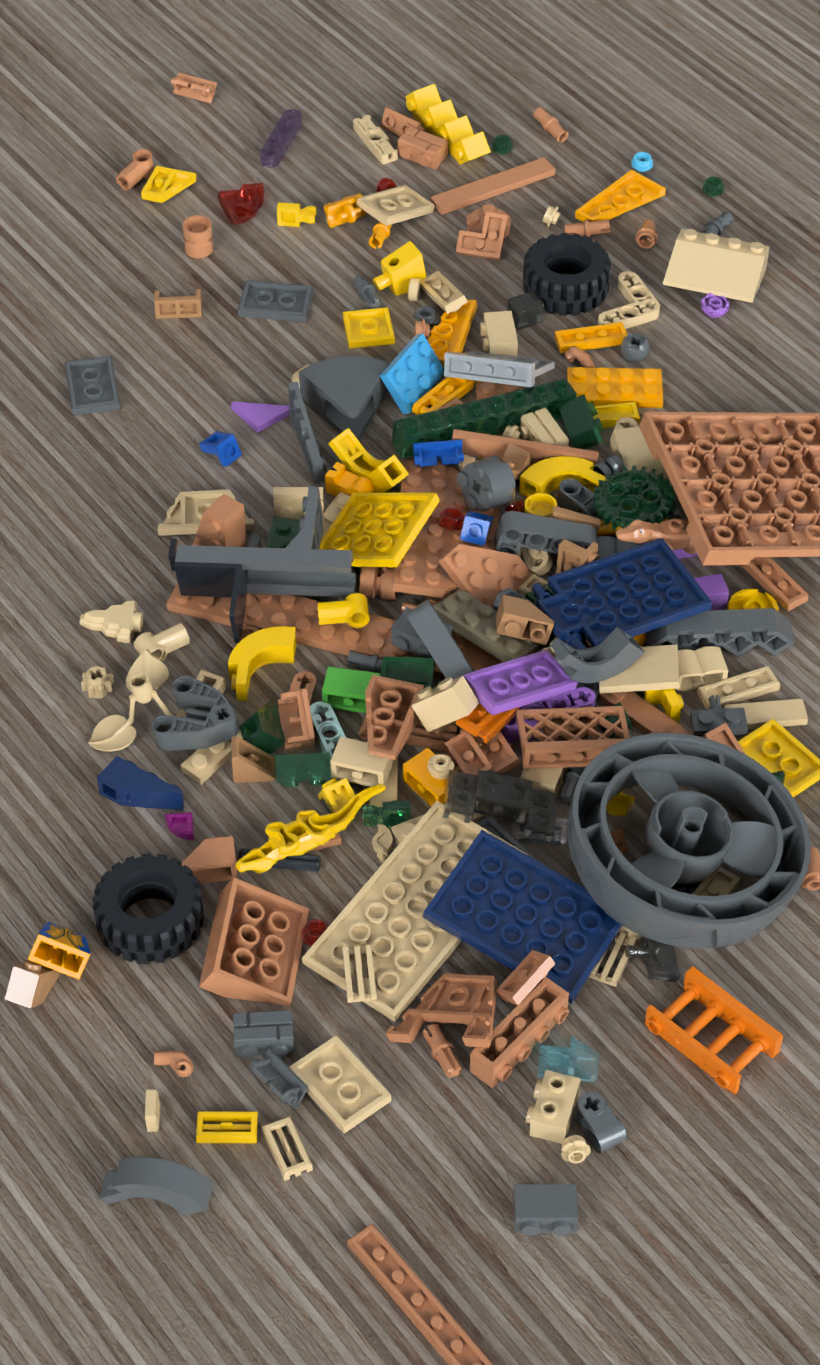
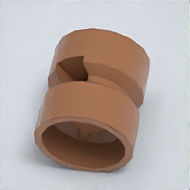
M194 215L186 218L182 224L183 236L185 238V253L192 258L209 256L214 249L211 220L203 215Z
M362 567L359 593L371 599L379 595L383 600H396L397 592L392 591L394 567H383L382 570H379L378 567Z

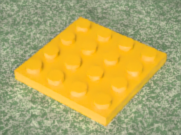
M352 493L321 539L319 549L352 550L353 562L351 566L397 567L439 503V497L437 493Z

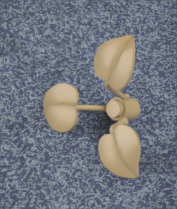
M146 650L136 659L126 677V686L132 692L129 696V719L126 720L121 715H110L102 719L95 727L92 737L88 741L92 748L105 752L119 751L128 747L135 740L137 731L131 724L134 722L136 701L144 704L154 698L166 715L174 716L155 691L161 688L169 678L168 668L163 662L153 657ZM180 709L177 717L186 718V711Z

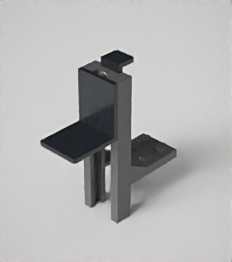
M308 487L307 497L304 496L302 501L305 517L300 518V532L286 548L178 545L177 539H171L168 557L171 570L176 572L181 596L232 597L229 618L235 644L241 641L247 594L347 597L355 593L356 574L351 573V564L353 562L352 550L319 549L323 523L319 487Z

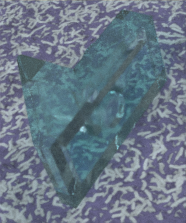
M571 1036L570 1048L540 1045L538 1077H544L545 1071L549 1070L581 1078V1081L597 1082L599 1053Z

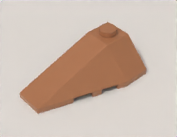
M372 675L365 691L368 753L370 755L393 760L397 758L419 718L411 705L418 698L417 693L424 689V685Z

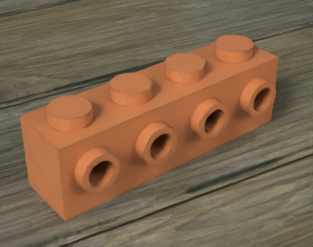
M545 977L492 1031L490 1047H476L470 1053V1072L491 1088H494L500 1081L504 1082L512 1073L513 1067L519 1061L521 1063L529 1057L532 1048L538 1042L543 1043L548 1037L550 1030L556 1024H561L566 1019L569 1013V993Z

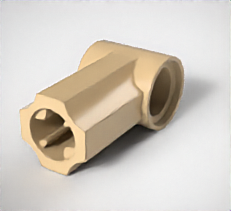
M180 623L155 635L151 632L142 633L136 638L134 648L140 655L146 650L162 662L168 653L189 644L190 638L186 628Z

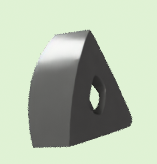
M340 356L319 361L299 371L302 398L339 434L349 428L359 441L388 392L380 375L390 363L364 356Z

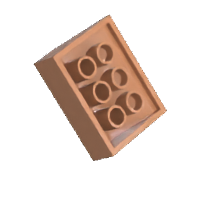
M233 877L219 893L199 987L225 998L289 1006L292 1001L309 908Z

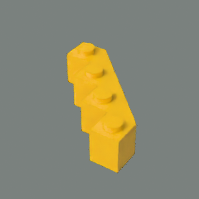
M435 84L405 96L406 106L412 113V116L430 134L448 141V153L460 165L491 152L484 133L480 132L474 135L467 115L458 118L451 99L442 102Z

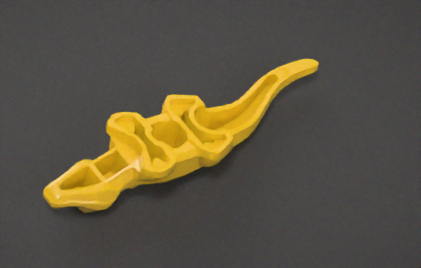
M378 784L359 792L337 812L319 816L315 810L300 811L296 816V821L288 824L283 822L268 824L265 827V833L268 835L269 841L260 848L252 849L239 859L235 864V868L240 873L253 870L257 874H263L279 860H283L288 856L303 855L319 845H324L331 838H335L336 834L340 831L345 830L361 806L371 797L383 792L386 789L385 785Z

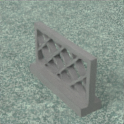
M448 351L445 353L444 376L533 387L535 386V377L554 369L555 361L475 351L465 353Z

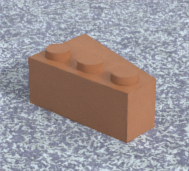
M223 494L204 511L193 545L247 547L244 505Z

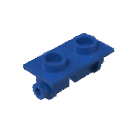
M462 439L413 443L414 464L420 465V467L437 465V461H442V465H459V462H464Z

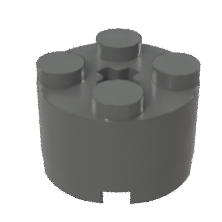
M490 456L464 466L462 472L458 473L457 482L461 486L465 503L469 510L483 512L507 504L513 499L514 495L511 496L512 489H515V478L510 466L506 462L498 460L500 457Z

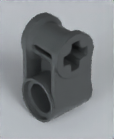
M569 478L561 481L557 502L560 508L588 516L604 510V502L598 494L592 492L575 479Z
M596 1092L584 1093L578 1101L577 1122L587 1135L595 1151L601 1154L626 1141L627 1134L622 1122L614 1115L604 1098Z

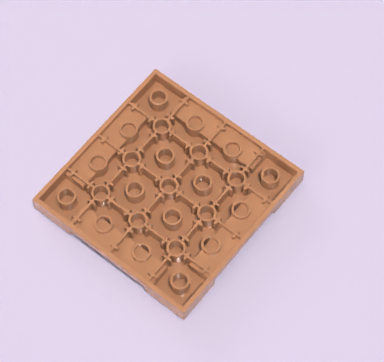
M644 412L639 428L653 459L661 460L689 520L686 530L703 566L749 565L752 557L820 556V413Z

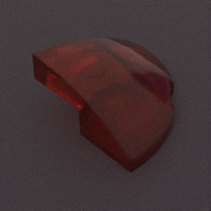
M263 183L242 184L240 190L219 192L217 197L221 207L232 224H241L255 217L256 212L262 207L264 202Z

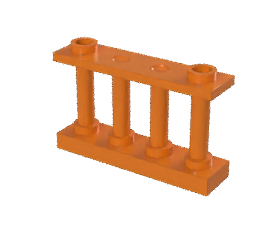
M692 966L685 973L683 990L685 991L662 1012L650 1004L646 1010L645 1024L653 1034L660 1035L713 1077L720 1087L727 1088L735 1095L739 1091L741 1080L739 1072L760 1052H765L771 1058H774L780 1052L783 1035ZM692 1000H698L707 1009L684 1030L671 1021ZM714 1017H720L730 1026L707 1047L693 1038ZM736 1035H743L752 1044L730 1065L716 1056Z

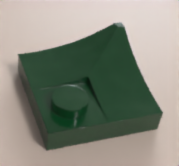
M383 657L381 676L424 685V688L431 686L433 689L435 660L433 658Z

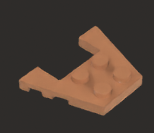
M443 974L420 997L422 1002L415 1009H408L402 1015L403 1021L396 1028L391 1026L387 1030L386 1035L389 1041L412 1043L425 1021L463 1023L469 1025L462 1036L465 1046L489 1048L497 999L495 991L498 989V982L495 976Z

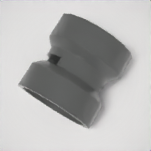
M611 455L605 459V462L594 464V471L609 478V484L613 479L626 473L625 465L617 455Z

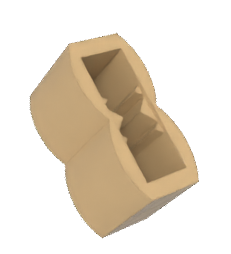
M704 646L695 651L678 650L680 688H676V690H693L700 686L727 679L728 668L720 647Z

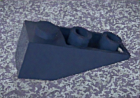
M116 756L97 776L99 794L120 806L169 810L184 809L183 792L178 786L159 779L152 772L144 771L132 761H126Z

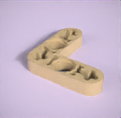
M631 271L622 272L618 277V289L630 304L601 313L598 318V325L623 322L625 329L656 320L659 317L660 304L636 273ZM640 294L644 297H635L633 295ZM630 314L634 315L635 317L628 318L624 315Z

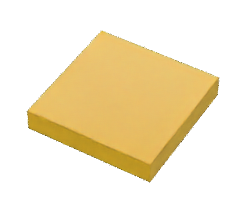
M388 307L343 312V322L349 349L395 344Z

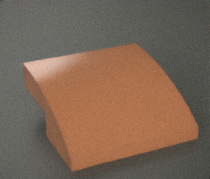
M467 731L445 742L446 747L470 784L491 779L521 764L500 731L487 744L483 742L484 739L480 736L475 737Z

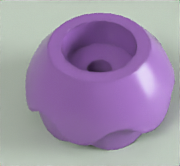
M708 293L701 300V308L708 317L719 318L729 310V301L722 295L717 296Z

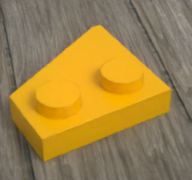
M156 166L141 191L142 199L163 203L195 183L197 180L196 173Z

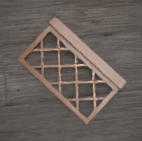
M623 706L516 710L523 754V769L587 767L603 750L630 738ZM606 716H618L619 720L612 724L604 718ZM579 717H588L592 721L585 725L577 719ZM561 718L565 722L559 726L550 720ZM524 719H534L539 723L532 727L525 723ZM599 724L608 730L600 734L593 728ZM573 725L581 731L574 735L566 729ZM546 726L554 732L547 736L539 730ZM614 733L623 739H609L608 737ZM588 734L596 740H582L581 738ZM561 735L569 741H555V739ZM532 736H534V737H536L537 739H539V740L542 741V742H527V741H528Z

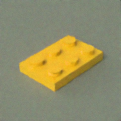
M771 719L738 741L745 754L770 771L786 787L793 798L820 780V759L774 719Z

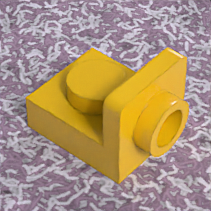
M334 778L322 785L323 789L317 795L319 800H325L331 813H334L354 797L355 793L347 778L340 781Z

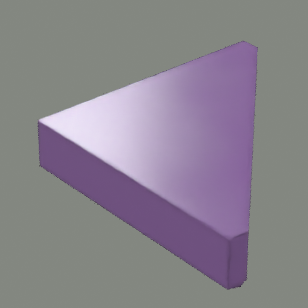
M247 402L231 403V409L257 433L290 416L289 406Z

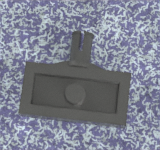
M714 695L709 697L711 709L691 710L690 719L693 736L702 737L724 723H727L734 736L747 735L748 726L744 707L721 708L720 696L716 695L715 699Z

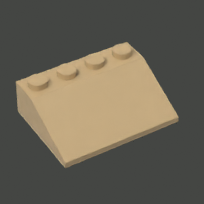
M681 229L673 248L663 285L707 294L712 293L717 296L722 295L727 298L753 303L766 271L770 246H765L759 242H745L738 238L720 237L714 233L705 234L693 229Z

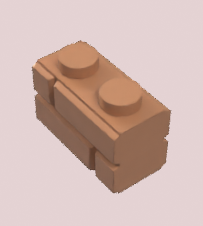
M410 126L405 131V134L403 133L398 138V156L436 170L448 156V141Z

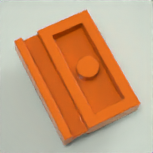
M479 703L468 716L456 720L455 724L475 737L480 736L484 739L483 742L487 744L516 716V710H519V707L491 715Z

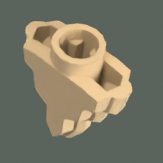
M126 601L121 605H112L106 610H92L81 614L79 622L81 626L94 631H102L105 636L116 638L118 642L131 643L134 633H142L143 612H137L136 601Z

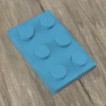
M421 333L413 337L382 372L380 378L402 414H408L412 411L414 403L428 393L444 374V367L424 334Z

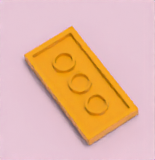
M567 367V407H590L636 402L637 408H663L662 369Z

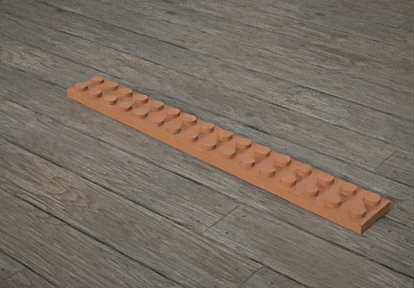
M177 583L166 603L168 611L231 626L229 612L232 597L181 596ZM247 594L243 627L253 626L258 630L278 626L296 627L297 643L347 656L350 650H354L355 652L370 656L376 654L381 659L383 657H420L392 645L391 627L396 622L394 619L369 614V623L360 628L351 627L347 623L319 625L317 603L321 601L297 595ZM452 636L475 671L504 663L468 639ZM435 663L434 678L446 679Z

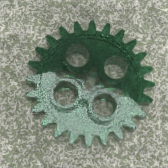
M633 465L630 471L624 466L621 473L614 469L613 476L605 474V481L599 480V487L594 488L595 494L593 495L594 511L598 512V519L604 518L605 525L612 522L613 530L618 526H621V529L627 527L634 520H641L652 524L655 522L661 523L663 518H669V511H673V504L675 503L673 486H670V480H664L663 473L655 476V469L646 472V466H643L640 471L637 470L635 465Z

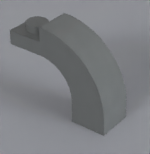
M616 627L600 644L589 649H575L558 638L550 645L556 653L554 658L569 678L581 683H595L614 677L629 668L644 653L636 640L619 627Z
M151 1157L120 1159L117 1169L106 1172L99 1199L108 1205L135 1197L151 1198L170 1205L186 1216L207 1210L213 1182L199 1172L176 1162Z

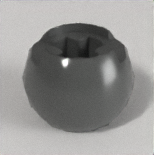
M629 333L623 338L620 349L625 359L639 362L647 357L650 351V344L643 334Z

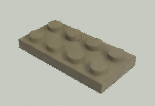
M461 589L433 606L441 620L452 625L453 631L502 662L536 653L542 647L540 643L497 634V612L491 606L480 602L472 597L470 593Z

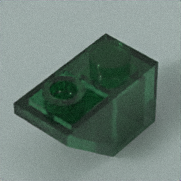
M273 700L269 701L239 726L243 740L269 755L286 742L276 703Z

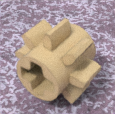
M95 666L91 667L87 673H82V691H88L89 698H103L108 692L113 691V674H107L106 667Z

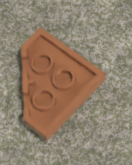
M463 544L453 546L438 560L459 589L470 593L472 597L491 607L494 606L496 596L507 588L517 592L519 587L532 575L519 555Z

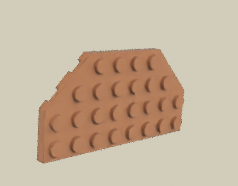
M403 459L402 465L409 475L401 480L400 493H437L440 501L399 565L394 567L392 591L445 598L451 595L452 590L458 587L438 560L457 544L494 550V537L498 527V507L483 512L473 510L474 512L494 517L492 527L487 534L486 543L483 546L462 541L460 537L465 516L471 510L467 508L461 486L457 482V475L460 472L452 466L440 463L433 466L420 467V465L414 464V460Z

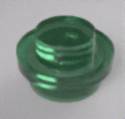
M498 135L492 142V150L498 154L504 155L513 149V142L507 135Z
M709 177L704 182L702 189L705 194L716 197L724 192L725 186L722 179Z

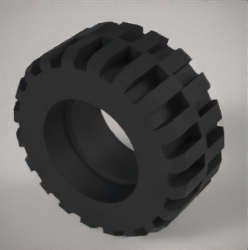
M561 233L560 235H549L546 239L543 237L537 243H534L524 256V293L532 304L535 303L536 307L541 310L546 309L547 313L553 314L555 312L562 316H566V314H572L573 316L579 315V312H589L592 307L595 309L605 300L609 291L611 261L608 253L597 241L593 242L591 238L587 236L581 237L580 234L567 235V233Z
M150 853L142 854V857L138 858L134 856L128 857L126 862L122 864L119 861L111 867V872L106 871L100 878L101 882L96 885L94 890L93 909L100 940L104 946L109 947L110 952L114 955L119 956L122 954L123 960L129 962L138 960L139 964H148V961L161 963L164 962L165 958L170 957L173 959L179 956V951L181 950L186 951L192 946V940L195 941L200 935V928L204 922L200 883L197 877L193 875V871L186 865L182 866L181 861L175 858L169 860L166 855L157 854V857L150 856ZM143 899H162L173 905L166 913L150 919H139L125 913L132 904Z

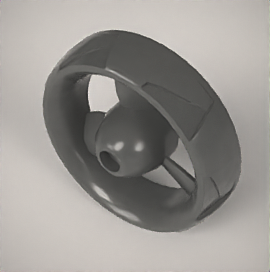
M652 733L628 738L613 744L598 754L587 765L578 780L571 799L567 827L570 859L575 865L584 887L605 913L616 922L634 933L660 943L684 948L718 949L745 942L757 936L776 920L791 902L807 874L811 854L809 831L803 813L790 792L770 771L754 759L734 748L710 739L678 733ZM677 784L696 788L718 797L739 811L748 821L731 823L728 812L719 802L706 794L694 791H679ZM640 785L656 804L652 809L644 830L646 855L631 864L619 851L610 835L606 819V806L612 798L622 791ZM723 862L740 872L763 877L751 887L733 894L721 896H699L671 889L673 885L689 886L702 882L715 872Z

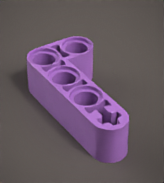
M580 687L520 706L519 710L595 707L596 696L591 689ZM516 716L500 730L508 743L520 741ZM524 719V722L532 727L539 723L534 719Z

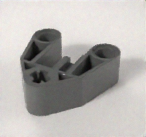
M189 675L179 676L172 683L177 705L180 709L186 711V718L161 715L155 718L151 724L157 747L164 751L206 749L230 740L239 733L234 709L219 690Z

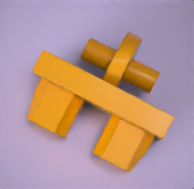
M358 193L353 196L344 197L342 200L325 204L323 208L328 227L333 228L347 222L354 223L356 219L366 216L365 211L356 205L357 199L363 197L362 194Z

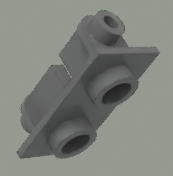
M268 1049L263 1060L256 1058L251 1062V1072L253 1075H257L265 1084H270L269 1088L280 1098L282 1104H288L297 1110L308 1086L271 1049Z

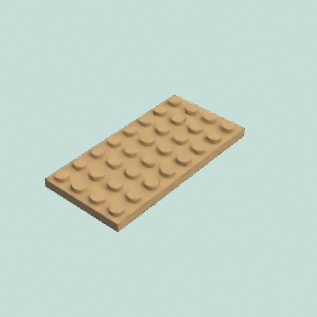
M436 801L302 957V963L347 991L342 947H348V950L354 949V946H360L361 949L366 948V945H371L377 1000L363 1002L396 1022L462 941L424 919L423 912L480 831L484 830L522 853L528 854ZM361 956L364 993L368 994L370 993L367 956ZM351 957L349 960L353 995H358L355 957Z

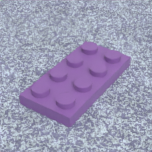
M547 650L462 675L480 704L491 715L574 690L578 683L569 678L561 665Z

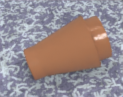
M645 220L635 235L637 244L643 249H649L657 243L656 225L652 220Z

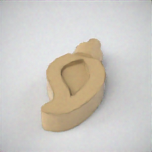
M378 824V832L372 839V847L377 853L380 862L384 863L392 849L393 838L387 826Z

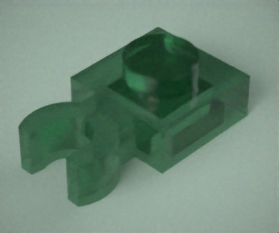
M395 800L382 802V807L374 805L363 806L364 826L370 827L383 823L387 827H392L411 820L410 801Z

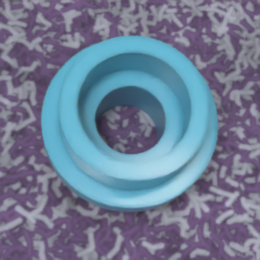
M638 152L634 155L631 165L637 171L645 172L653 167V160L649 153Z

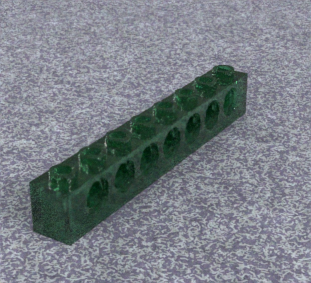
M562 379L395 420L391 443L400 457L404 458L413 455V443L452 440L454 429L496 435L504 433L508 425L520 427L522 415L531 412L535 413V411L543 408L549 411L554 420L573 415L577 393L567 379Z

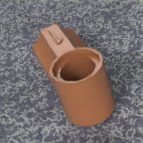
M140 149L134 152L133 161L116 176V182L122 189L128 191L141 179L150 178L154 171L152 153L149 150Z

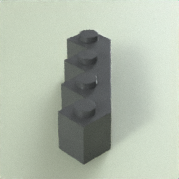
M774 608L710 610L645 632L647 646L677 644L678 650L685 647L688 650L694 651L704 646H722L737 657L756 645L761 646L775 656L794 644L790 619Z

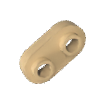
M520 547L525 565L532 574L542 576L551 569L553 560L550 552Z

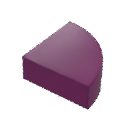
M192 812L165 814L166 825L174 835L182 839L194 840Z

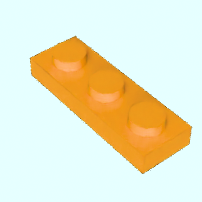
M623 322L555 331L554 338L559 352L565 353L571 346H576L581 350L621 345L623 338L627 336V332Z

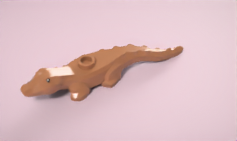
M671 519L654 524L634 520L627 527L618 529L615 532L617 538L621 541L649 543L663 538L672 551L683 549L691 555L697 553L686 530L689 524L688 519Z

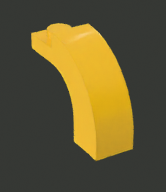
M349 428L328 443L342 461V464L345 465V470L358 475V477L363 476L370 479L374 484L375 493L388 491L409 475L395 455L385 461L371 456Z
M571 456L551 457L533 464L520 475L519 493L527 498L534 493L550 494L559 489L562 480L571 478L598 494L604 501L608 497L609 478L595 472L594 463L589 460Z
M278 626L261 629L246 636L234 647L228 660L229 680H231V689L236 690L237 701H247L250 679L258 668L270 663L294 664L297 645L296 627Z

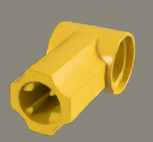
M350 594L343 601L317 603L319 625L347 623L351 627L360 628L366 626L370 621L367 597L363 594Z

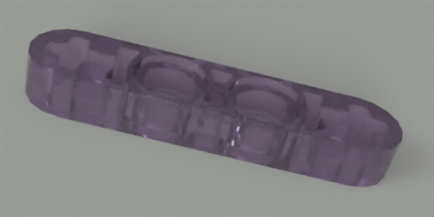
M290 109L282 114L260 151V162L264 167H275L282 160L302 126V114L299 110Z

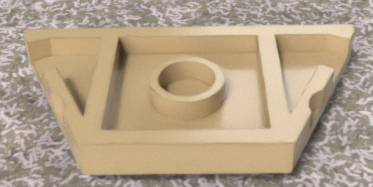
M230 489L180 492L175 499V504L167 511V518L163 524L159 523L158 536L197 534L204 511L223 494L234 500L235 496ZM244 510L245 530L253 531L254 520L252 518L249 519Z

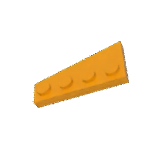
M630 170L575 211V218L582 222L584 220H589V222L610 220L664 196L666 188Z
M467 300L468 303L462 305L455 312H450L449 314L444 312L439 325L434 326L430 331L431 336L427 341L443 367L446 352L462 353L477 310L476 300Z

